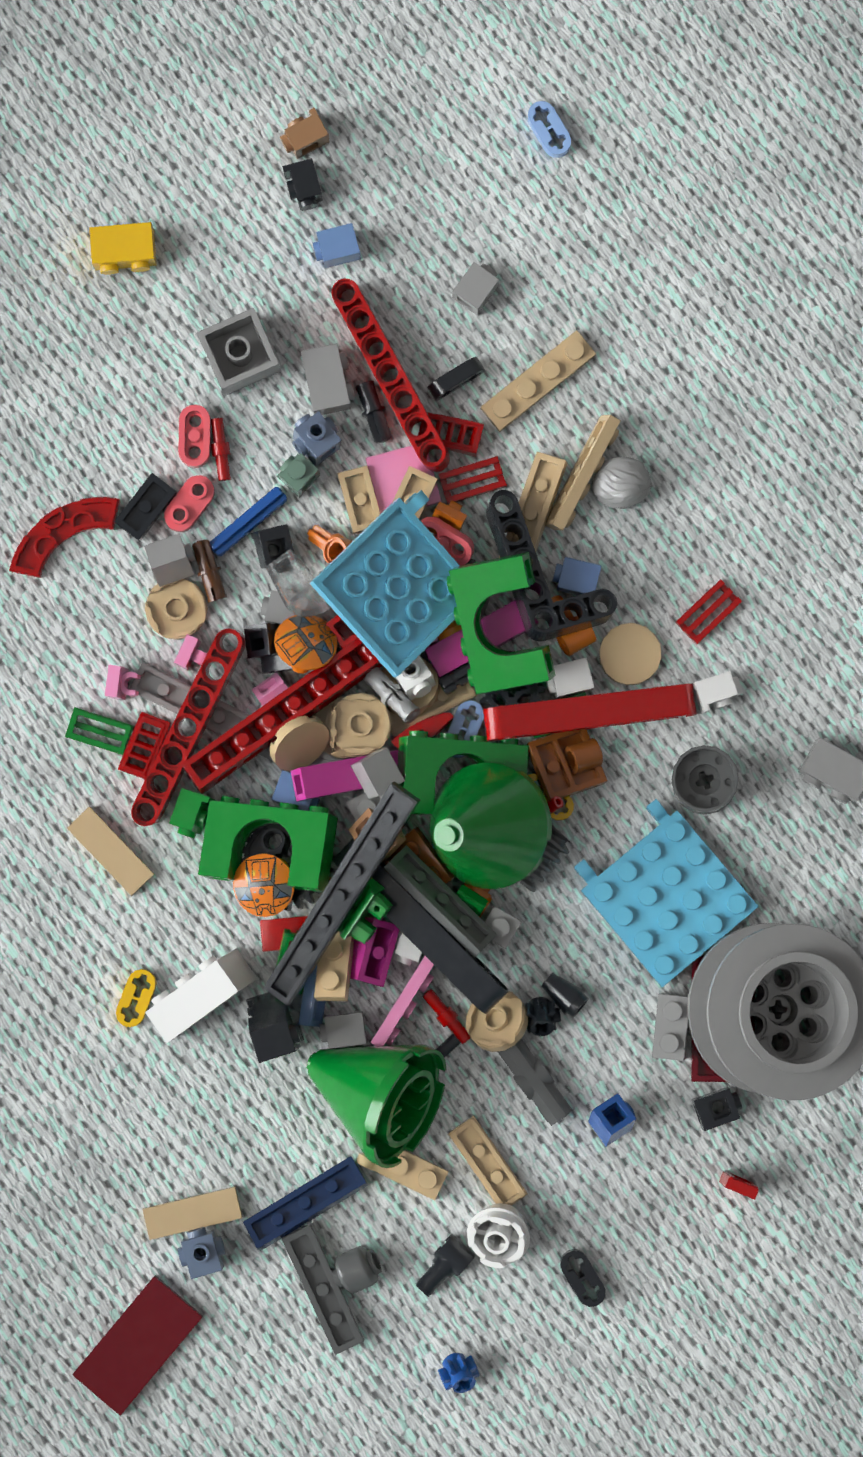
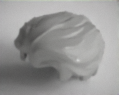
M614 457L604 461L592 481V487L597 500L608 507L626 509L644 501L650 494V487L652 485L649 472L645 469L643 463L629 457Z

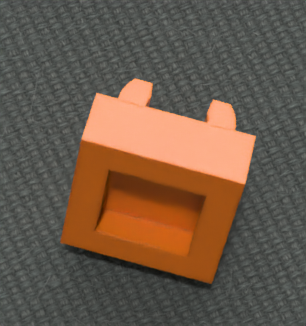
M451 500L449 505L439 501L432 517L439 518L461 531L467 515L460 512L462 505ZM428 528L430 532L437 534L434 528Z

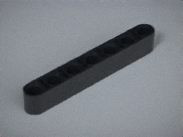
M354 838L332 859L337 867L340 866L355 842ZM381 862L372 878L385 888L381 894L393 904L386 917L481 1012L487 1014L509 992L507 987L477 956L474 958L384 869L386 865Z

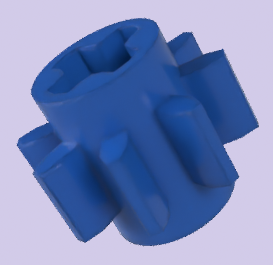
M462 1353L450 1354L443 1360V1368L438 1369L445 1389L453 1388L456 1393H465L471 1390L476 1383L475 1378L480 1376L472 1355L465 1358Z

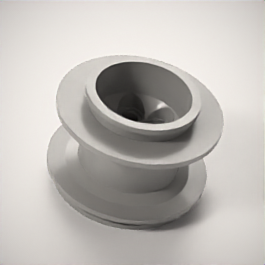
M754 924L736 930L722 938L700 962L692 979L688 995L689 1027L694 1043L704 1061L718 1076L740 1089L776 1099L806 1100L825 1095L843 1085L863 1064V960L846 942L836 935L821 928L804 924ZM778 969H781L785 975L784 982L780 986L775 984L773 978ZM807 986L810 989L811 997L809 1001L803 1003L800 998V992L802 988ZM757 988V997L752 1001L753 994ZM769 1006H778V1012H769ZM750 1016H753L757 1023L754 1031ZM806 1018L810 1023V1029L805 1035H802L799 1031V1024L802 1019ZM779 1033L782 1036L783 1043L778 1050H774L771 1041L773 1036Z

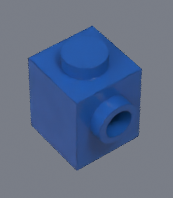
M618 1093L594 1108L588 1122L607 1147L630 1132L637 1118L632 1107Z

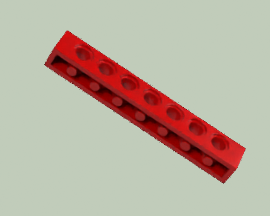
M359 638L336 653L328 664L308 673L183 762L184 770L199 791L204 794L270 747L271 742L274 744L277 739L276 733L287 722L300 716L312 717L364 680L372 669L380 668L383 665Z

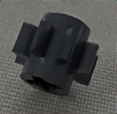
M536 997L531 999L529 1003H525L526 1015L528 1016V1033L532 1032L536 1036H546L551 1034L553 1030H557L556 1022L561 1021L560 1008H555L554 1000L550 1001L545 997Z

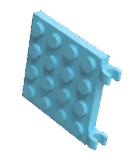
M422 490L410 496L405 503L401 498L391 503L310 582V585L393 677L399 676L455 620L454 607L457 606L454 594L451 595L448 590L447 576H450L449 570L460 565L415 515L430 500Z
M655 799L646 809L658 822V827L599 876L596 875L584 859L574 869L587 883V886L581 892L662 988L759 906L678 810L670 816L660 802Z

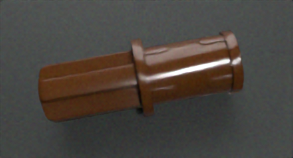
M201 540L192 544V548L200 571L197 575L202 578L208 603L227 598L219 573L222 569L217 567L210 541Z

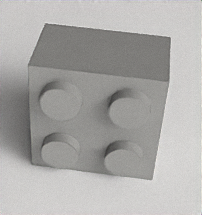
M254 307L197 332L224 396L281 372L278 360Z

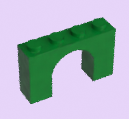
M529 552L457 566L449 570L450 576H447V586L450 594H454L457 607H454V617L457 625H461L462 628L461 649L463 655L468 656L470 668L467 671L468 680L471 687H475L476 694L549 681L556 676L549 645L519 651L503 650L489 641L481 624L482 609L492 595L530 587L535 583Z
M409 731V736L399 737L397 767L405 780L399 785L421 800L412 814L431 815L434 809L436 776L440 767L447 759L454 755H463L471 758L476 763H504L506 766L527 774L529 745H518L519 739L514 738L500 740V743H492L487 741V736H470V741L458 740L459 734L440 733L439 738H430L426 731Z
M221 796L220 801L209 800L198 875L208 879L233 882L236 870L241 864L245 842L250 834L263 825L276 823L286 829L292 842V857L287 886L316 892H323L329 883L338 817L329 814L328 808L310 806L309 811L298 810L299 805L291 803H280V807L277 808L269 807V802L256 799H251L250 804L239 803V798Z

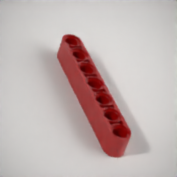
M346 278L338 280L332 287V298L418 458L428 470L432 472L443 471L450 462L449 451L365 296L353 280ZM354 290V297L350 301H341L343 292ZM359 317H369V322L364 328L355 327V322ZM374 343H383L382 352L377 355L369 354V349ZM389 369L398 370L395 380L391 382L384 381L386 371ZM406 395L412 396V403L408 408L401 409L398 407V401L401 397ZM419 422L427 423L425 433L419 436L413 435L412 430L415 424ZM433 449H440L442 451L441 458L434 463L428 462V453Z
M223 629L216 635L132 805L131 816L138 825L150 826L162 818L185 772L182 763L193 756L245 650V636L239 630ZM228 634H234L238 639V646L232 652L227 651L223 647V639ZM214 662H219L224 667V674L218 680L213 679L209 674V668ZM200 690L206 691L210 696V703L205 708L199 707L195 702V696ZM187 718L192 719L196 724V732L192 736L185 735L181 728L182 722ZM173 746L178 747L182 752V760L178 764H173L168 759V751ZM159 774L164 775L168 780L169 785L165 792L158 791L154 786V779ZM144 803L151 804L155 810L154 817L151 820L144 819L140 814V808Z
M693 683L497 706L483 709L487 741L674 719L685 715L688 717L697 715Z

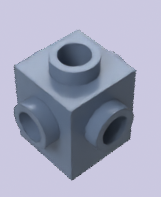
M318 411L313 416L309 414L303 416L295 423L294 426L296 428H294V441H292V444L299 454L306 455L313 465H319L340 450L342 440L336 434L338 429L329 417L324 418Z
M205 1227L186 1232L187 1238H183L181 1241L182 1247L178 1248V1255L182 1267H188L191 1279L222 1271L224 1264L221 1256L226 1254L222 1237H216L214 1230L206 1232ZM197 1248H203L206 1251V1255H200Z

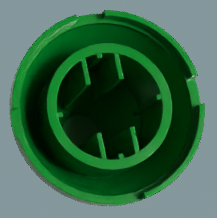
M482 762L464 767L451 775L435 796L433 813L430 815V835L434 849L445 867L456 878L468 885L482 889H499L519 883L530 876L544 859L542 856L547 841L551 840V814L544 794L527 774L506 766L504 763Z
M427 1045L320 1049L314 1052L307 1061L308 1076L367 1159L382 1168H392L402 1163V1159L398 1158V1156L405 1149L413 1152L418 1147L434 1121L445 1089V1084L438 1081L439 1069L444 1072L447 1070L445 1058L441 1052Z

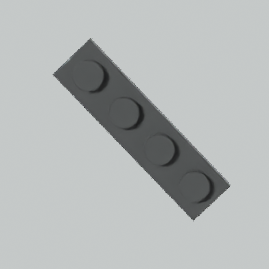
M407 845L384 867L474 958L497 935Z
M309 1224L284 1236L282 1241L334 1354L337 1355L364 1342V1338L342 1290L334 1281L332 1269L312 1225Z

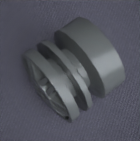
M703 745L691 748L680 756L673 768L672 787L675 797L683 807L692 813L707 815L719 812L729 805L736 793L739 777L736 765L727 753L717 747ZM704 773L706 777L712 776L713 780L710 782L709 789L705 790L704 786L698 787L696 785V782L700 779L699 774Z

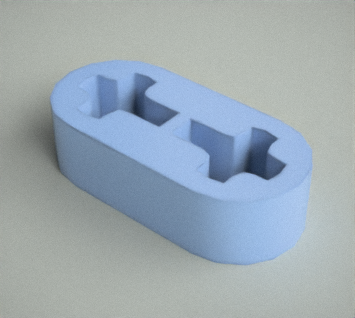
M545 101L534 103L528 111L529 126L549 156L553 158L565 156L571 146L569 132L550 103ZM537 110H540L542 113H549L547 115V123L549 125L547 128L541 120H534ZM553 131L557 139H565L562 143V149H559L557 146H550L552 143L550 132Z
M471 700L460 704L447 733L459 734L460 730L466 732L463 740L470 741V736H477L484 718L481 705ZM472 706L476 708L475 714L479 718L478 720H471L467 729L462 726L465 716L461 714V711L463 709L468 710ZM454 755V756H452V757L461 758V757H464V756H463V755Z

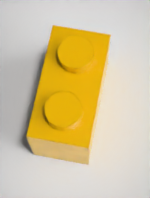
M151 222L89 227L91 258L95 271L100 270L101 274L111 275L119 273V269L131 268L133 272H145L150 270V266H157L154 228Z

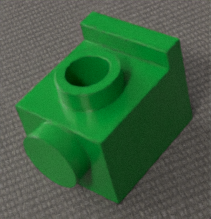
M181 788L169 824L179 827L178 834L195 839L196 834L201 835L202 830L205 829L209 800H217Z

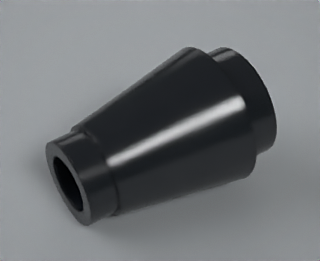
M551 973L541 986L564 1015L568 1013L571 1017H575L589 1000L584 995L585 991L554 973Z

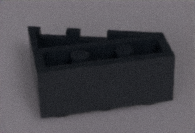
M269 992L246 999L249 1007L247 1012L251 1016V1018H248L249 1034L259 1063L296 1052L301 1047L300 1043L304 1040L301 1026L298 1024L299 1022L293 1023L286 1004Z

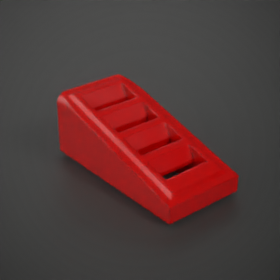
M427 412L431 420L437 422L435 428L439 435L442 425H449L445 440H443L447 450L473 457L477 456L484 424ZM421 422L418 436L425 433L427 423ZM455 427L460 428L457 443L451 442ZM466 430L472 431L469 445L463 444Z
M141 712L118 770L146 779L165 740L171 722ZM144 723L161 728L159 734L143 729ZM140 734L156 740L154 746L139 741ZM135 746L151 751L150 756L147 757L134 752ZM131 758L145 762V768L130 764Z

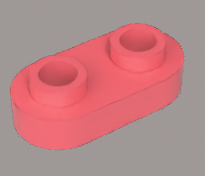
M189 405L182 410L179 416L178 453L186 466L199 468L204 466L210 458L211 418L204 407ZM193 417L201 419V424L198 427L190 425V420ZM194 447L201 450L197 458H192L189 455L190 450Z
M196 475L190 477L184 483L164 512L165 522L170 529L176 532H185L193 527L214 498L215 489L212 482L205 476ZM194 487H204L203 494L200 496L194 495ZM176 511H184L185 518L180 521L175 520L174 514Z
M426 517L421 520L427 529L434 528L437 534L433 536L460 566L470 561L474 553V544L467 535L436 517ZM454 544L462 545L464 550H457Z

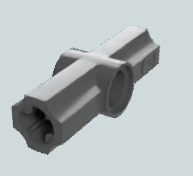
M521 1038L514 1046L505 1051H498V1054L514 1074L513 1078L529 1100H533L545 1120L552 1126L573 1110L553 1084L555 1081L540 1060L535 1059Z

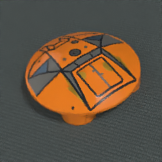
M299 614L287 618L279 625L275 633L274 645L277 654L286 664L291 666L295 672L304 674L309 670L319 669L332 660L337 650V637L325 625L327 622L314 615Z
M256 854L245 859L239 865L234 875L233 889L237 901L247 912L260 917H269L280 913L291 904L294 888L287 886L290 868L286 860L270 854Z

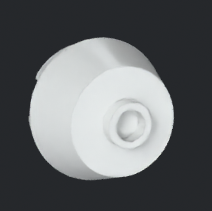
M503 1203L493 1204L477 1213L468 1225L467 1238L469 1248L471 1247L480 1257V1262L493 1268H504L506 1264L519 1260L528 1250L530 1235L524 1217L511 1205Z

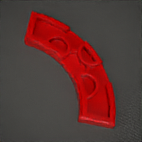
M110 497L84 498L49 512L23 537L13 556L9 571L41 578L44 566L51 554L70 537L88 530H114V521L117 518L120 499Z

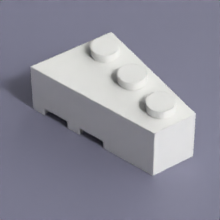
M237 948L219 959H216L214 955L199 965L201 972L193 977L191 973H188L175 982L177 989L171 994L165 990L151 1000L154 1006L145 1013L166 1043L182 1034L258 979Z

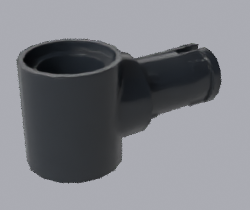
M453 1234L445 1240L446 1243L442 1247L439 1246L433 1254L435 1258L432 1260L434 1264L416 1283V1286L428 1297L447 1277L451 1278L454 1274L456 1276L460 1275L476 1256Z

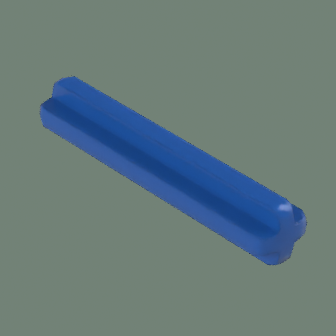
M274 487L212 539L210 544L213 552L219 557L225 554L287 502V496L279 487Z

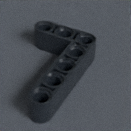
M508 490L495 492L487 506L486 517L500 558L529 552L535 583L530 587L512 590L527 635L532 640L541 642L606 623L617 608V598L609 590L598 589L560 601H552L518 499L515 494ZM501 503L506 505L509 512H499L495 504ZM505 533H515L518 536L519 541H509L506 538ZM525 590H534L537 592L539 599H529L525 595ZM594 602L605 604L607 612L596 610ZM564 611H574L578 616V620H569L566 618ZM535 619H544L547 621L549 628L540 629L536 626Z

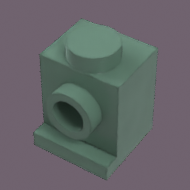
M300 453L295 457L290 456L280 467L281 472L276 477L300 498L320 476V472L315 465Z

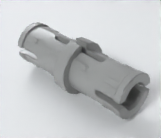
M379 667L372 669L366 675L365 683L381 697V702L386 707L390 706L406 724L411 723L418 717L420 708L403 693V688L399 684H394Z

